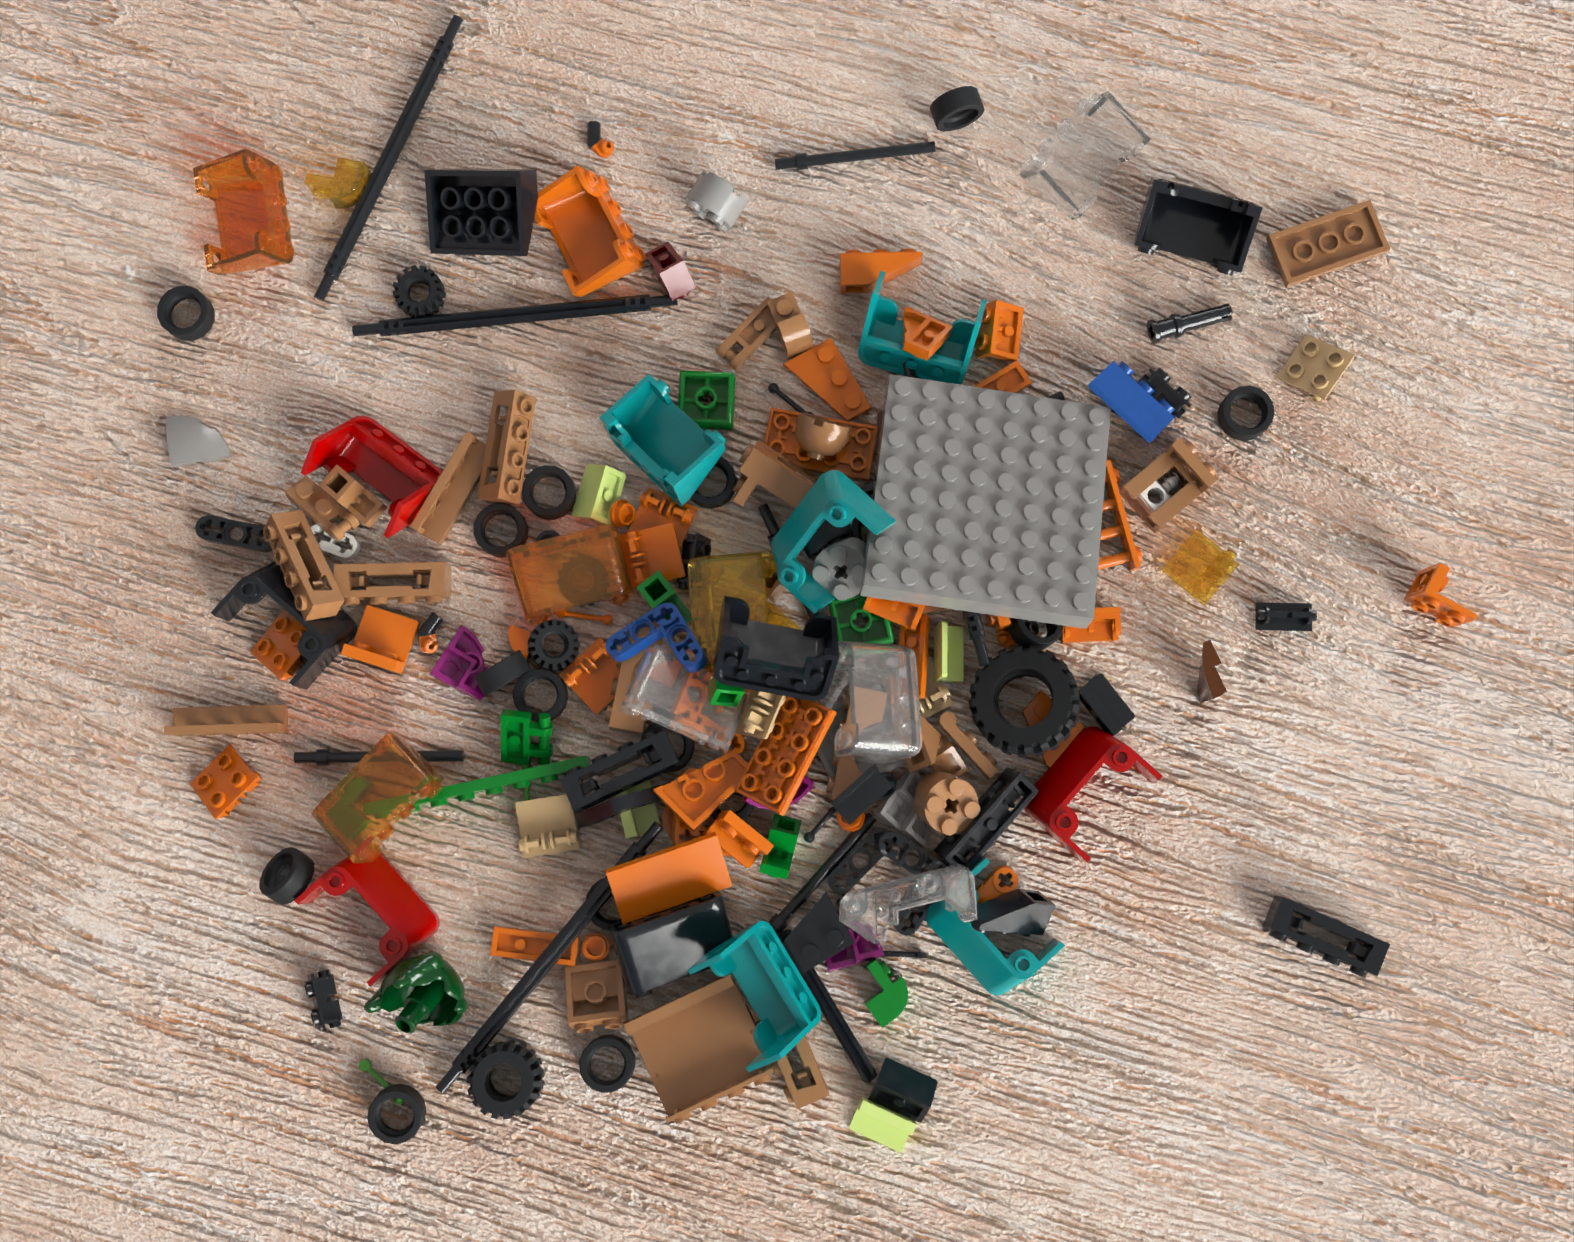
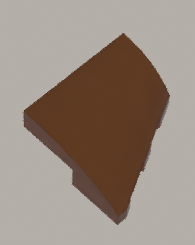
M1211 640L1203 642L1197 685L1200 703L1217 698L1227 692L1215 667L1221 664V661Z

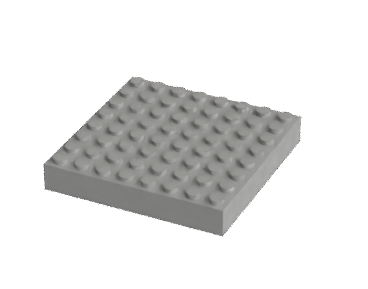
M890 374L885 391L872 499L897 521L877 536L868 529L860 596L1086 629L1093 621L1095 613L1111 408Z

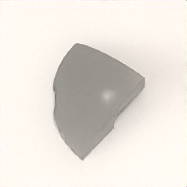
M189 416L166 417L170 464L174 468L201 461L206 464L232 457L228 444L216 429L209 428L203 424L200 419Z
M908 769L896 782L894 794L889 798L883 799L874 814L905 838L920 847H925L932 827L918 818L913 807V800L915 801L916 795L915 789L923 778L918 771L910 774Z

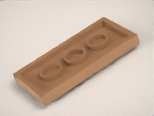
M1371 200L1269 234L1266 238L1285 288L1385 254L1390 250Z

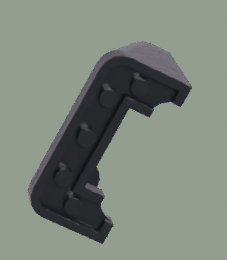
M1151 177L1134 245L1139 246L1137 251L1153 255L1154 250H1162L1212 263L1218 266L1217 271L1227 275H1233L1234 271L1241 273L1263 207L1243 199Z
M724 596L714 660L715 679L719 683L728 686L809 701L823 699L829 691L839 660L837 617L822 614L813 615L807 619L804 629L799 630L748 620L750 614L748 604L742 599Z
M719 891L703 896L701 902L694 899L690 903L638 921H631L632 926H629L628 923L622 925V922L607 926L628 993L630 995L635 994L636 998L652 994V989L710 969L708 966L691 975L688 972V969L709 951L733 937L725 904Z

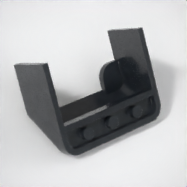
M274 561L242 578L211 611V614L230 622L246 604H256L268 594L307 628L298 640V650L308 662L289 682L295 687L307 690L342 651L344 643L348 644L357 632V624L342 608L339 609L336 616L305 621L301 611H298L295 606V598L290 588L285 584L284 574L280 565H277Z

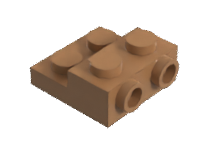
M618 960L564 967L567 1017L571 1029H576L577 1033L594 1031L593 1026L605 1025L606 1029H618L622 1027V1022L629 1020L624 977Z

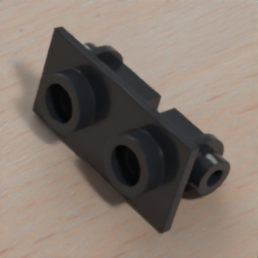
M1153 367L1150 368L1149 371L1152 375L1149 377L1145 374L1138 382L1143 379L1155 390L1151 394L1155 398L1163 393L1166 396L1164 399L1175 409L1172 414L1179 419L1186 412L1182 407L1185 404L1188 407L1192 405L1189 401L1192 396L1181 386L1177 389L1169 383L1171 377L1160 367L1157 370Z
M695 533V535L687 534V539L683 541L681 557L684 560H689V564H683L686 576L677 578L676 583H679L678 589H692L702 593L703 585L707 579L706 567L711 554V539L699 533Z
M1255 602V630L1312 631V621L1317 620V611L1312 610V603Z
M329 969L318 972L319 978L316 979L314 973L308 974L309 981L304 982L307 998H313L315 1009L310 1010L314 1027L319 1026L320 1031H325V1024L328 1023L330 1028L341 1026V1020L343 1019L339 1000L327 1001V996L337 994L334 975H330Z

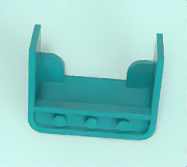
M880 271L872 292L858 349L859 359L866 365L904 376L903 363L906 362V368L915 369L916 376H919L920 379L961 385L969 365L987 300H981L975 322L967 319L954 321L951 325L953 326L951 336L926 361L903 350V321L896 319L898 314L896 302L880 295L886 273Z
M835 469L823 473L771 542V550L780 583L814 614L831 603L835 597L819 584L795 558L825 519L835 527H844L856 517L876 536L894 525L897 521L844 473Z
M981 857L965 876L961 875L929 906L925 920L989 993L1002 995L1033 976L1065 945L1061 941L1053 939L1036 955L1028 950L1018 949L1005 958L984 933L972 928V923L962 914L965 909L973 907L978 903V893L969 881L990 863L987 858Z
M759 921L709 951L688 969L691 975L709 966L712 972L719 977H724L732 972L761 1022L755 1026L753 1037L761 1053L746 1067L748 1072L782 1059L821 1019V1009L774 929L766 921Z

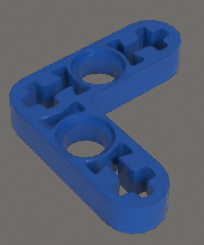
M663 603L619 630L608 638L605 646L607 653L614 661L624 662L665 637L686 671L696 673L701 671L707 663L706 653L677 607L672 603ZM669 613L671 619L666 621L664 616ZM654 621L659 625L658 628L653 624ZM650 627V632L646 637H637L638 631L641 628ZM677 633H687V637L683 642L675 643L673 641ZM629 637H632V639L635 641L633 644L629 640ZM622 644L623 649L618 652L617 646ZM689 648L696 657L694 662H691L686 653V650Z

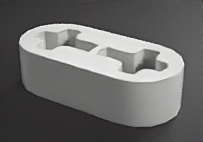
M317 524L311 527L314 536L317 533L321 534L323 532V529ZM325 531L324 535L331 538L330 543L321 540L318 544L321 551L348 560L355 558L359 554L361 546L357 538L345 532V537L340 542L347 543L349 540L353 547L351 550H346L343 553L344 549L336 545L337 541Z

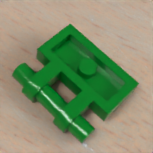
M503 709L500 715L501 762L529 766L531 757H538L540 765L550 764V757L553 755V745L550 743V736L553 734V724L550 722V714H539V722L535 723L531 722V712ZM531 736H539V743H531Z

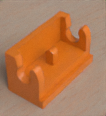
M867 597L863 610L915 631L926 605Z
M1120 607L1095 608L1094 619L1086 629L1063 626L1061 642L1117 641L1118 636H1121Z

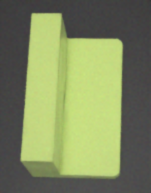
M587 464L572 516L590 519L604 526H612L609 515L610 508L616 500L620 499L627 474L607 465Z
M941 621L934 627L933 682L960 684L964 682V627L948 626L947 621Z
M648 780L616 795V798L652 787L651 782ZM656 803L620 814L626 839L644 835L654 821L660 824Z
M862 1096L849 1128L867 1138L901 1152L908 1136L913 1134L917 1124L914 1120Z

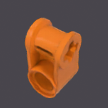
M1000 865L994 868L984 882L976 888L978 893L977 905L1015 890L1018 885V876L1015 871L1007 865ZM1009 872L1008 878L1011 882L1008 885L1006 883L998 885L1000 883L998 875L1000 873L1006 875Z

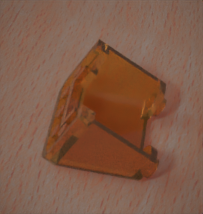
M614 524L597 526L517 546L506 551L508 564L525 620L532 622V625L549 621L548 617L552 616L553 612L605 599L613 601L614 605L629 602V597L635 596L620 539V532Z

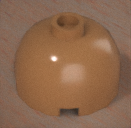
M799 412L795 435L799 445L808 450L807 456L823 460L824 455L834 456L844 449L849 440L852 427L838 421H830L828 418Z

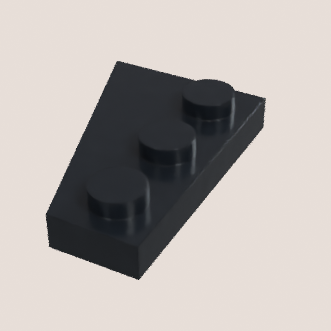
M825 892L782 944L800 974H803L855 943V940L829 895Z

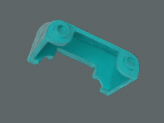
M648 374L599 418L608 436L620 451L677 505L682 507L692 497L725 452L724 444L726 440L717 430L712 432L709 429L705 431L701 429L671 401L668 394L670 389L667 384L660 378L656 381Z

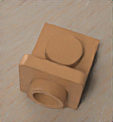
M942 735L936 760L932 766L936 772H947L959 777L969 771V769L947 736Z

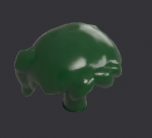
M429 951L409 958L397 965L385 977L375 994L365 1003L364 1010L368 1013H374L381 1009L392 1012L403 1007L402 1012L394 1019L395 1024L399 1030L405 1033H413L418 1024L433 1022V1026L454 1024L467 1010L468 1003L464 997L465 989L463 982L456 970L443 959L440 953Z

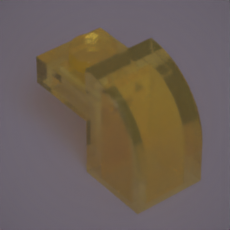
M338 157L333 178L307 173L305 184L314 196L321 199L329 198L336 208L344 209L357 204L371 176V171L365 162Z

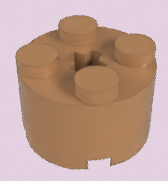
M930 773L918 783L915 789L916 795L915 801L913 800V807L916 815L922 822L940 833L946 835L959 833L965 830L974 818L979 815L980 806L976 791L967 781L951 773Z

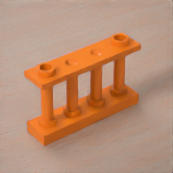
M1107 460L1105 485L1109 499L1103 500V512L1113 510L1117 525L1101 529L1100 541L1120 536L1124 552L1099 558L1098 570L1128 563L1131 572L1141 566L1142 553L1139 546H1135L1117 484L1120 482L1118 469L1116 466L1112 467L1111 460Z

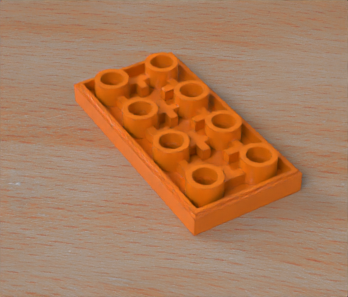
M771 407L765 444L804 470L825 473L835 469L844 473L848 478L869 482L878 426L828 418L830 421H838L852 427L846 446L840 453L834 456L824 455V459L819 460L807 456L808 450L801 447L796 440L795 428L799 412Z
M786 696L785 702L780 707L774 721L775 725L767 739L761 738L735 791L784 816L837 712L815 701Z
M716 832L605 869L622 924L732 886Z

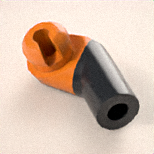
M597 121L588 122L587 145L589 149L602 158L611 156L614 151V145L611 141L607 142V140L601 138V123Z
M434 612L430 614L417 632L420 648L427 654L437 651L438 641L435 631L443 622V619Z
M1035 621L1025 623L1029 631L1034 635L1038 634L1039 626ZM1003 629L998 632L997 641L1003 647L1010 648L1017 644L1010 636L1008 630Z

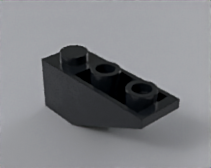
M1016 889L965 909L962 915L972 923V928L982 933L997 931L1004 935L1018 933L1029 937L1030 934H1044L1056 905L1039 891Z

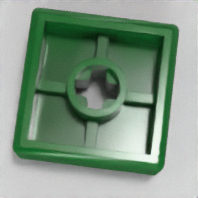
M680 371L678 407L701 429L732 430L735 374L733 372ZM705 395H709L713 401L709 402L707 406H704L703 402L700 401L704 400Z
M860 593L843 601L835 598L828 604L830 615L837 617L840 655L890 645L894 642L890 621L863 610L867 597L860 596ZM857 615H862L863 619H868L869 621L865 623V627L860 629L859 625H854L853 623L857 620Z

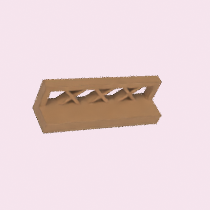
M466 431L412 522L411 528L442 545L480 481L485 443L479 441L473 434Z
M288 705L173 708V726H164V735L208 736L287 733Z

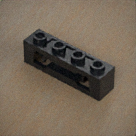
M659 729L648 732L643 736L644 740L636 744L632 741L619 746L617 748L618 752L610 756L602 754L591 760L592 764L587 767L576 766L566 771V776L561 778L560 781L573 811L580 813L682 765L665 730L659 732ZM640 754L643 755L646 764L648 763L649 765L647 768H644L642 765L600 785V787L597 781L591 778L596 775L601 777L641 758Z
M1007 767L978 799L980 806L979 815L974 818L965 830L953 835H947L933 851L951 869L965 876L1037 795L1039 790L1021 772ZM1017 799H1021L1017 805L1014 804ZM971 851L974 852V854L969 858V860H967L966 857L971 853Z
M1274 896L1262 927L1270 930L1269 936L1282 942H1286L1287 938L1297 942L1296 948L1312 954L1314 950L1324 954L1323 960L1339 966L1340 962L1350 966L1349 972L1366 978L1367 974L1378 976L1390 946L1389 943L1283 896ZM1295 912L1297 914H1300L1303 916V918H1298L1292 915V913ZM1306 921L1344 939L1353 941L1356 939L1363 942L1364 945L1361 946L1358 943L1349 941L1345 951L1307 933L1299 931L1296 933L1289 930V925L1293 928L1302 929ZM1352 953L1357 955V957L1355 959L1348 956V954Z

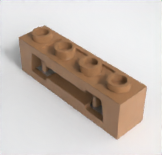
M517 390L494 392L477 495L478 500L492 504H520L536 397ZM500 407L507 408V415L500 416V421H506L503 423V426L498 424ZM490 468L498 469V471L491 472V476L496 478V482L488 484Z
M303 510L271 514L266 526H264L263 535L274 552L276 564L280 565L286 586L290 588L295 598L297 610L301 611L305 621L336 616L344 602V598ZM298 526H300V528H301V530H302V532H303V534H304V536H305L304 539H303V537H302V535H301V533H300V531H299V529H298ZM323 577H324V579H325V581H326V583H327V586H328L329 590L326 589V587H325V585H324V583H323V580H322Z
M446 562L334 564L333 577L344 598L342 605L357 606L360 601H370L371 605H386L387 600H398V604H415V600L426 599L428 604L443 603V599H451V566ZM418 574H430V575H428V576H423V575H418ZM355 575H368L373 579L417 578L416 585L421 586V588L429 587L428 589H416L413 586L369 587V579L364 576L355 577Z
M749 1006L754 1021H760L753 1007ZM806 1035L796 1044L804 1066H809L815 1081L811 1082L807 1069L804 1068L796 1072V1076L801 1084L797 1086L792 1075L793 1066L788 1054L772 1063L777 1076L783 1075L787 1086L783 1087L789 1104L794 1102L797 1109L829 1096V1090Z

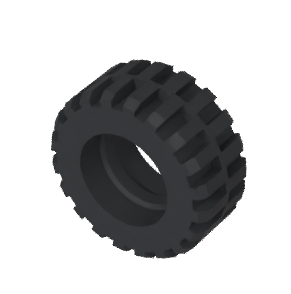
M1022 645L1013 646L1014 650L1006 651L1004 648L997 651L998 656L993 659L991 656L989 657V665L984 666L982 670L978 668L974 675L976 680L974 683H971L969 690L971 694L969 708L975 725L993 747L999 748L1008 755L1016 754L1019 757L1027 758L1028 755L1035 754L1037 757L1044 755V752L1049 749L1055 750L1059 747L1058 744L1062 740L1066 741L1071 735L1070 731L1076 726L1078 711H1080L1079 691L1072 672L1069 671L1062 659L1059 660L1055 657L1054 653L1048 650L1045 652L1041 651L1038 646L1030 645V648H1023ZM1019 677L1038 678L1045 683L1051 693L1052 704L1048 715L1041 722L1029 727H1017L1010 724L1002 717L999 711L998 698L1001 690L1010 681Z

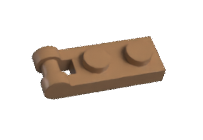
M769 297L716 350V353L721 358L725 357L730 362V366L735 371L739 370L746 360L777 330L767 306V301L771 300ZM736 344L742 348L738 354L732 350Z
M307 475L285 491L286 497L300 510H303L311 520L337 542L345 537L344 533L349 529L354 530L360 525L358 519L351 512H347ZM337 520H341L339 524H334Z
M945 712L940 715L937 721L939 728L986 779L993 777L998 772L995 767L997 764L996 760L987 751L982 753L975 746L978 741L968 730L964 733L956 725V716L952 712Z

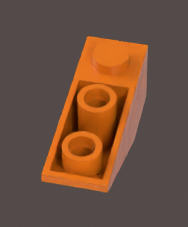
M911 248L902 249L900 252L877 249L873 253H862L860 250H848L845 253H840V294L869 293L874 290L880 271L886 272L883 281L884 285L921 265L923 254Z

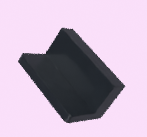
M1098 674L1078 690L1081 703L1103 731L1112 736L1123 729L1122 727L1135 718L1134 713L1103 674Z
M874 764L830 804L850 825L893 786Z
M885 1058L879 1077L871 1089L868 1100L921 1123L931 1108L938 1081L892 1059Z

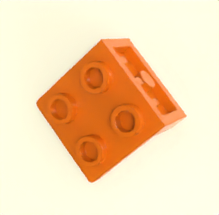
M1438 563L1418 572L1404 600L1411 603V607L1414 610L1435 616L1436 621L1446 627L1475 621L1477 614L1439 594L1449 580L1446 577L1450 570L1448 566Z
M367 605L353 645L344 643L341 654L402 674L420 623L417 620Z

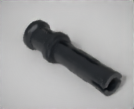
M1226 303L1180 316L1174 313L1169 318L1159 321L1154 319L1148 320V336L1153 344L1159 343L1161 339L1172 336L1179 338L1184 332L1232 320V309Z

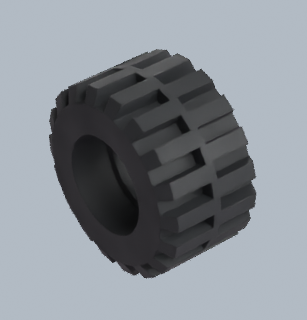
M512 1040L505 1043L503 1041L498 1042L480 1053L475 1058L476 1061L471 1064L469 1069L471 1074L467 1076V1083H470V1088L467 1089L469 1096H474L475 1099L472 1103L475 1107L479 1104L482 1107L480 1112L484 1115L489 1112L492 1114L491 1118L498 1119L501 1116L503 1120L510 1119L514 1115L517 1117L527 1110L540 1096L539 1093L544 1086L542 1078L545 1076L544 1070H541L540 1067L543 1063L540 1058L536 1059L534 1056L536 1052L533 1049L528 1050L525 1048L526 1044L522 1042L516 1044ZM497 1064H510L520 1073L521 1088L515 1095H504L494 1088L491 1073Z

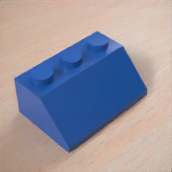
M1113 361L1088 387L1148 443H1151L1175 418L1172 414L1175 409L1165 399L1162 398L1159 402L1151 395L1155 390L1143 379L1138 383L1131 376L1134 371L1125 362L1121 361L1118 364L1116 361Z

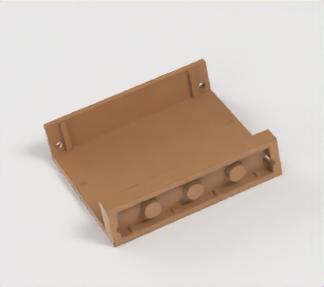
M732 973L715 979L628 1020L624 1024L627 1034H632L667 1113L665 1118L667 1123L675 1120L676 1124L692 1116L691 1111L700 1107L702 1111L710 1109L718 1104L717 1099L725 1095L733 1098L745 1091L743 1087L752 1082L757 1086L770 1080V1074L774 1072L772 1063L748 1072L746 1069L761 1052L754 1042L753 1031L755 1024Z

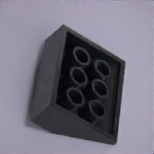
M441 168L424 170L431 254L528 256L538 201L537 169Z

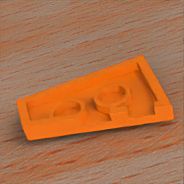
M832 338L783 363L790 373L792 372L808 389L815 392L844 421H852L871 410L869 402Z
M733 750L704 764L703 767L684 774L664 786L661 785L653 789V792L694 832L735 792L748 763Z

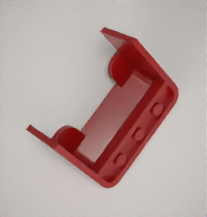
M356 416L313 439L300 473L305 476L320 467L325 468L330 473L336 465L340 466L348 474L354 472L393 502L388 509L391 519L384 533V536L389 538L414 521L443 471L374 419L368 416Z
M1095 726L1081 730L1053 765L1036 781L1034 786L1039 792L1023 809L1029 817L1080 862H1088L1091 857L1069 839L1077 830L1079 821L1075 812L1067 805L1100 767L1105 764L1115 772H1125L1133 766L1148 781H1157L1162 777L1157 770L1132 748Z
M366 846L358 849L328 869L294 901L298 905L312 903L324 891L330 895L339 896L348 892L352 887L355 888L390 928L379 942L380 953L388 963L367 981V984L371 987L382 983L385 977L397 965L407 960L437 932L440 922L434 910L385 855L376 847Z

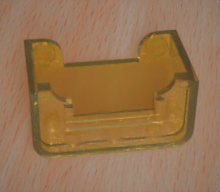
M759 551L690 559L688 563L692 626L693 634L707 656V663L703 670L714 671L719 621L724 596L744 600L750 608L748 620L769 624L765 579L772 578L773 573L776 571L772 552Z

